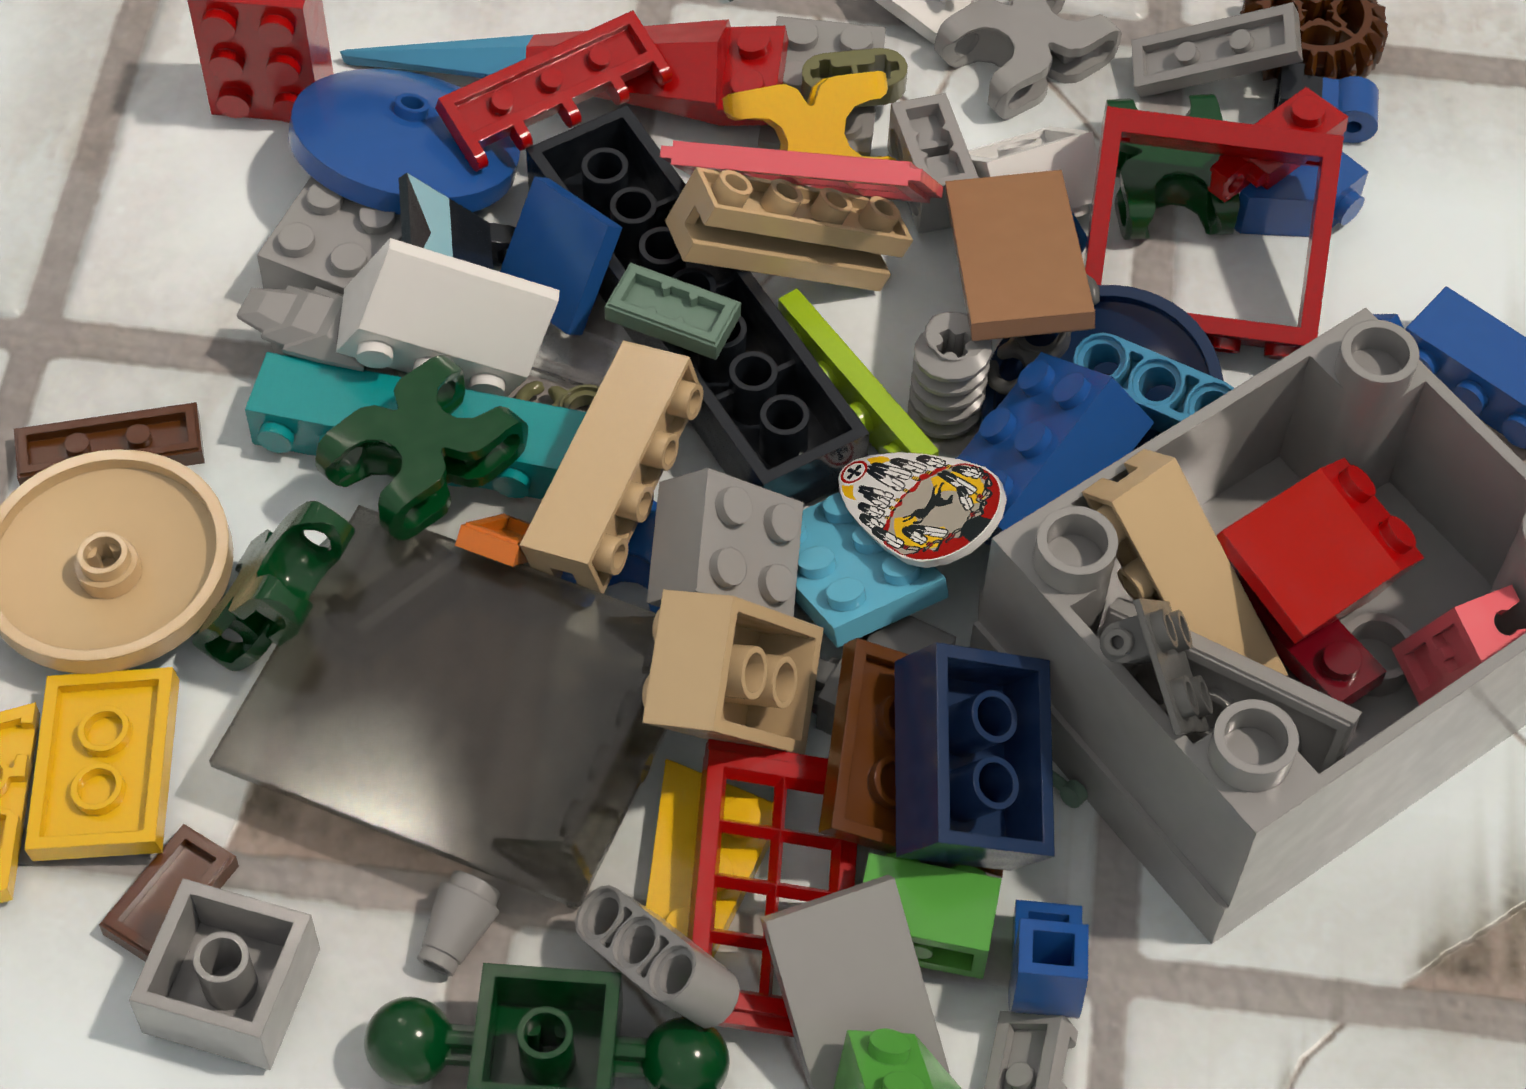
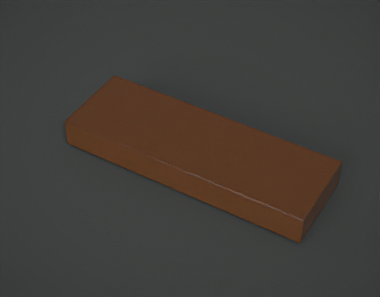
M197 402L14 429L19 485H22L38 472L58 462L85 453L103 450L146 451L165 456L184 466L205 463Z

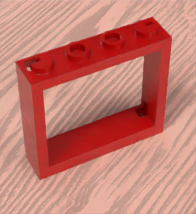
M1107 106L1102 123L1084 266L1086 274L1092 277L1097 285H1101L1120 142L1318 167L1297 327L1188 313L1206 333L1215 352L1240 353L1241 345L1263 347L1264 357L1280 360L1318 337L1344 136Z

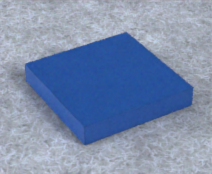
M534 176L500 272L560 290L559 301L550 322L568 335H582L623 227L550 178Z

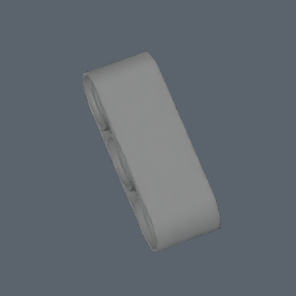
M610 885L598 887L583 900L575 920L576 932L579 937L652 998L703 1028L719 1025L733 1012L738 1002L740 991L738 979L729 969L661 916Z

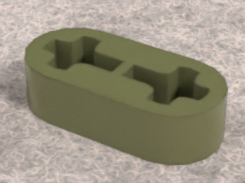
M888 48L840 51L814 55L802 67L801 94L807 102L811 88L823 78L882 71L886 73L887 93L880 99L869 100L854 108L894 103L902 98L906 91L908 64L901 54Z

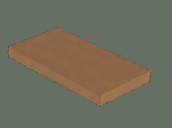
M1062 170L945 181L946 201L972 341L1095 329L1094 304Z

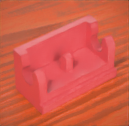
M1513 585L1453 607L1391 648L1419 705L1526 633V629H1519L1510 635H1504L1498 631L1494 623L1496 614L1502 615L1520 601Z

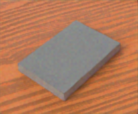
M885 875L760 918L809 1089L834 1088L847 1030L875 1031L887 1028L901 1033L915 1034L945 1070L950 1073L895 878Z

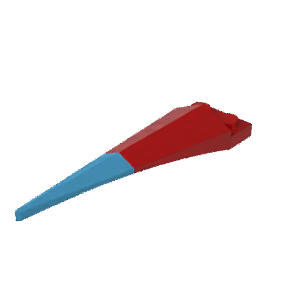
M729 19L644 26L669 65L673 78L671 82L659 86L648 71L624 82L630 94V100L625 103L719 126L768 125L763 120L743 119L735 121L728 118L724 112L722 99L728 94L783 84L789 43L785 25L731 27ZM586 31L346 49L340 51L343 61L348 65L484 78ZM606 91L594 96L611 100Z

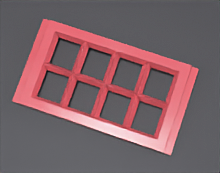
M673 140V146L661 145L660 158L689 175H692L696 167L718 171L732 170L742 175L769 180L783 179L792 184L820 189L833 188L843 193L865 197L880 196L888 200L930 203L931 198L942 199L943 186L923 169H919L909 161Z

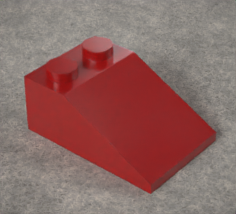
M1345 457L1319 468L1216 535L1227 558L1294 644L1369 603L1424 559V556L1416 548V538L1408 525L1400 518L1389 514L1375 496L1376 489L1369 476L1359 467L1350 465Z

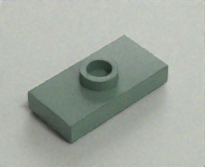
M633 263L628 265L605 305V320L714 360L718 358L741 316V302Z

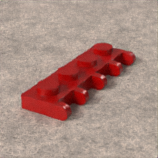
M634 10L438 98L435 109L470 166L477 172L488 167V158L483 148L510 136L520 151L533 146V139L527 127L558 113L564 124L568 128H572L582 122L577 104L606 91L613 103L619 106L630 100V94L624 82L648 71L659 86L671 82L673 77L669 65Z

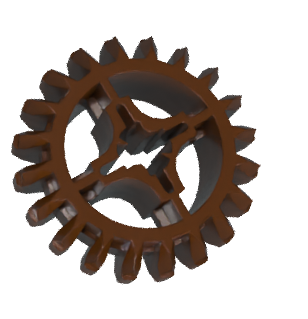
M1244 0L1240 14L1294 3L1299 13L1303 62L1299 63L1305 64V75L1342 79L1349 76L1366 78L1371 70H1375L1376 64L1381 60L1388 37V24L1385 22L1386 7L1377 4V0ZM1281 67L1261 71L1263 81L1274 78L1278 79Z

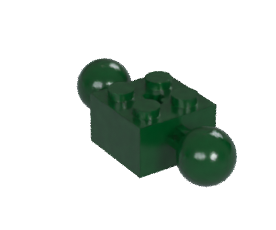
M483 963L475 1025L450 1024L442 1010L432 1002L418 997H401L384 1004L374 1013L367 1025L364 1036L365 1054L372 1069L385 1081L404 1087L424 1084L441 1073L446 1065L470 1067L467 1089H615L616 1078L644 1079L649 1089H721L727 1078L730 1065L727 1045L718 1030L714 1027L703 1028L685 1017H676L663 1022L651 1032L648 1038L620 1036L623 1013L622 973ZM551 1045L556 1047L553 1051L543 1052L544 1046Z

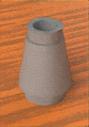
M455 870L448 882H441L421 945L422 949L417 956L418 961L434 971L447 976H453L458 965L462 964L500 914L499 909L496 907L501 897L500 891L474 875Z

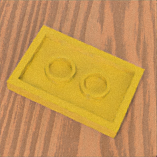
M173 667L112 671L98 674L47 676L24 849L32 861L163 852L180 682Z

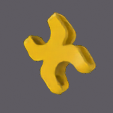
M882 71L838 75L821 79L811 88L807 102L798 89L787 84L728 94L722 99L724 112L728 118L735 121L743 119L763 120L771 126L780 141V150L896 160V158L891 156H861L850 147L844 134L846 118L855 106L869 100L880 99L887 93L886 73Z

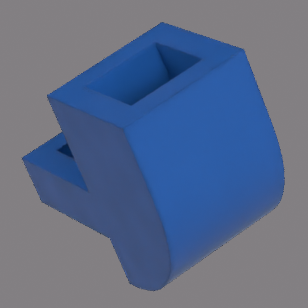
M1027 900L1015 901L1012 964L1008 988L1009 1012L1063 1015L1067 1018H1080L1088 983L1089 924H1082V906Z

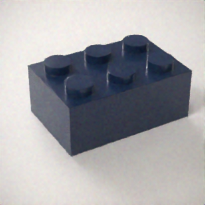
M935 642L895 661L896 857L1008 871L1055 857L1050 660Z

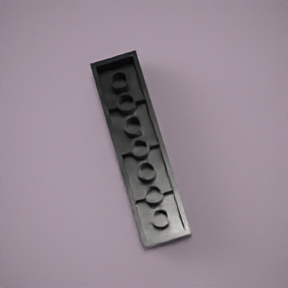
M628 105L526 148L529 189L534 176L550 178L623 227L599 289V294L606 303L630 263L741 302V316L716 360L622 326L634 343L690 357L698 381L703 387V401L698 415L695 419L688 421L723 471L732 477L801 501L803 505L839 488L838 477L843 467L855 459L868 457L869 431L750 271L682 260L665 220L686 184L673 166L660 158L659 147Z

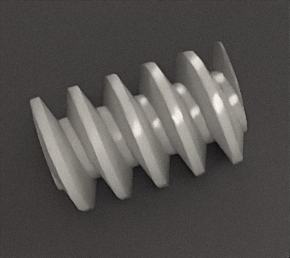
M945 312L932 316L925 326V331L920 334L914 346L908 415L925 435L937 439L955 438L968 433L978 424L982 416L981 406L985 400L990 358L992 356V339L972 341L968 317L964 313Z

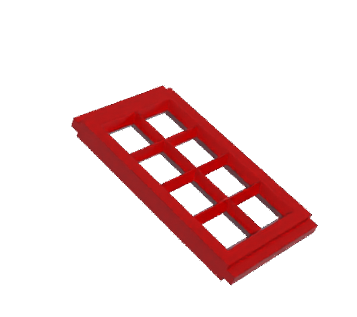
M708 739L706 742L702 766L687 938L711 956L713 943L762 951L759 992L740 990L738 1002L733 1012L724 1022L717 1026L794 1037L783 997L772 994L774 966L764 932L763 936L714 928L717 888L766 895L765 916L778 912L779 897L808 902L855 886L857 844L823 834L784 828L787 789L823 795L828 765L827 758L715 739ZM727 779L774 787L772 826L723 818ZM722 833L770 840L767 880L719 873ZM783 843L831 850L829 890L780 883Z

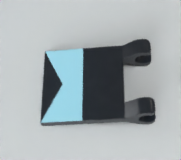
M408 173L398 178L402 242L489 269H493V265L502 266L507 253L506 249L509 247L516 227L489 223Z

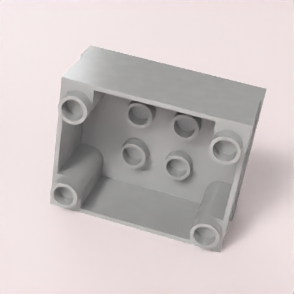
M1367 308L1357 312L992 537L979 619L973 623L970 648L1050 660L1052 761L1069 780H1077L1086 788L1088 793L1087 801L1211 944L1526 726V633L1421 705H1419L1391 649L1453 607L1509 585H1513L1520 601L1502 615L1496 614L1494 617L1495 626L1504 635H1510L1519 629H1526V464L1419 360L1418 345L1408 331L1395 323L1378 320ZM1147 449L1176 458L1215 535L1319 468L1344 457L1350 465L1359 467L1369 476L1375 486V496L1390 515L1400 518L1413 532L1416 538V548L1424 556V559L1369 603L1338 619L1387 672L1381 685L1350 705L1361 711L1362 714L1346 754L1342 759L1320 774L1297 751L1299 735L1296 725L1291 717L1280 707L1257 699L1235 702L1221 712L1216 720L1213 731L1193 744L1185 734H1174L1169 716L1122 664L1111 662L1103 655L1100 649L1099 636L1109 606L1117 597L1133 603L1134 599L1126 592L1117 575V571L1122 568L1116 557L1118 550L1117 532L1104 515L1090 509L1082 491L1101 478L1119 482L1129 475L1123 463L1141 450ZM1283 663L1288 673L1287 677L1302 683Z

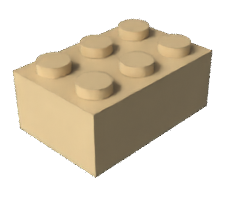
M663 589L660 609L655 614L652 626L655 644L650 675L646 678L642 690L644 706L642 723L707 740L715 739L805 755L824 628L736 596Z

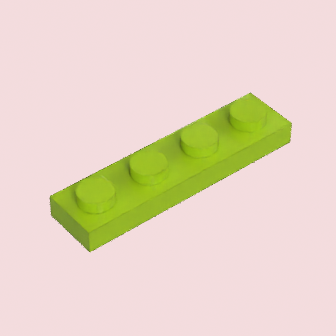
M798 288L778 298V310L869 431V442L879 454L904 452L939 455V450Z

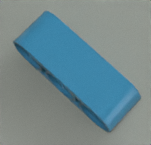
M1104 332L1092 334L1083 339L1076 347L1073 357L1075 364L1092 370L1100 363H1116L1118 365L1117 370L1109 376H1112L1154 421L1151 429L1161 433L1234 389L1225 381L1116 335ZM1165 385L1174 389V392L1162 401H1151L1145 398V394L1155 386Z

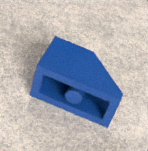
M1343 151L1332 228L1338 223L1346 225L1353 220L1365 201V198L1361 195L1369 171ZM1301 165L1268 190L1263 186L1256 187L1252 183L1247 185L1240 191V208L1234 229L1240 234L1309 237L1318 167Z

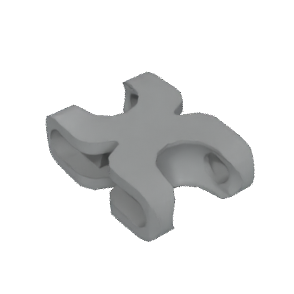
M978 0L947 18L941 24L934 43V50L948 65L954 68L975 62L993 63L1000 67L993 73L987 104L999 117L1009 119L1043 102L1048 89L1046 77L1064 84L1077 83L1106 66L1117 53L1122 32L1107 17L1101 14L1080 21L1059 17L1057 14L1062 10L1065 0H1009L1010 6L996 0Z

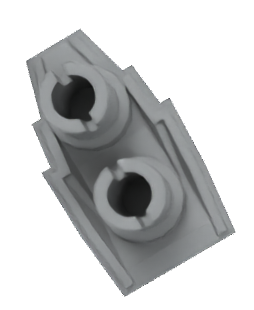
M289 285L286 290L250 289L237 313V318L261 332V338L271 342L272 353L303 358L362 372L366 368L356 358L336 352L343 294L318 286L314 290Z

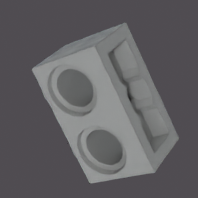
M942 93L891 103L887 143L890 156L898 161L912 162L916 167L923 169L943 186L942 199L931 198L930 203L907 201L918 233L951 228L946 201L945 181L979 177L947 94Z

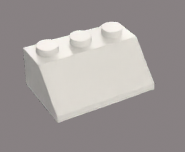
M390 238L344 288L336 352L354 357L360 364L367 367H389L406 373L411 372L433 357L443 355L463 369L465 389L507 397L529 376L558 304L560 290Z

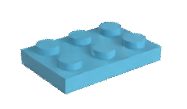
M840 492L803 510L795 601L817 626L824 628L823 633L837 648L855 638H861L949 597L946 577L936 567L923 568L908 565L885 551L852 517L846 508Z

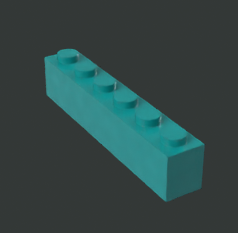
M266 352L245 408L252 443L276 453L291 451L316 456L317 446L322 437L359 408L376 405L397 410L394 389L402 377L367 370L362 372L303 358ZM465 389L463 403L451 414L456 418H474L497 406L509 408L528 425V439L522 455L492 481L484 486H479V488L494 490L510 498L531 497L542 500L586 412ZM454 483L447 484L453 487H462L461 485H457Z

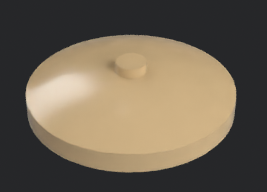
M115 449L85 453L58 462L38 472L14 490L0 505V636L11 648L30 661L54 670L76 674H98L126 670L143 665L172 651L200 629L212 609L221 601L231 576L233 566L232 535L218 497L210 486L190 468L165 456L146 451Z

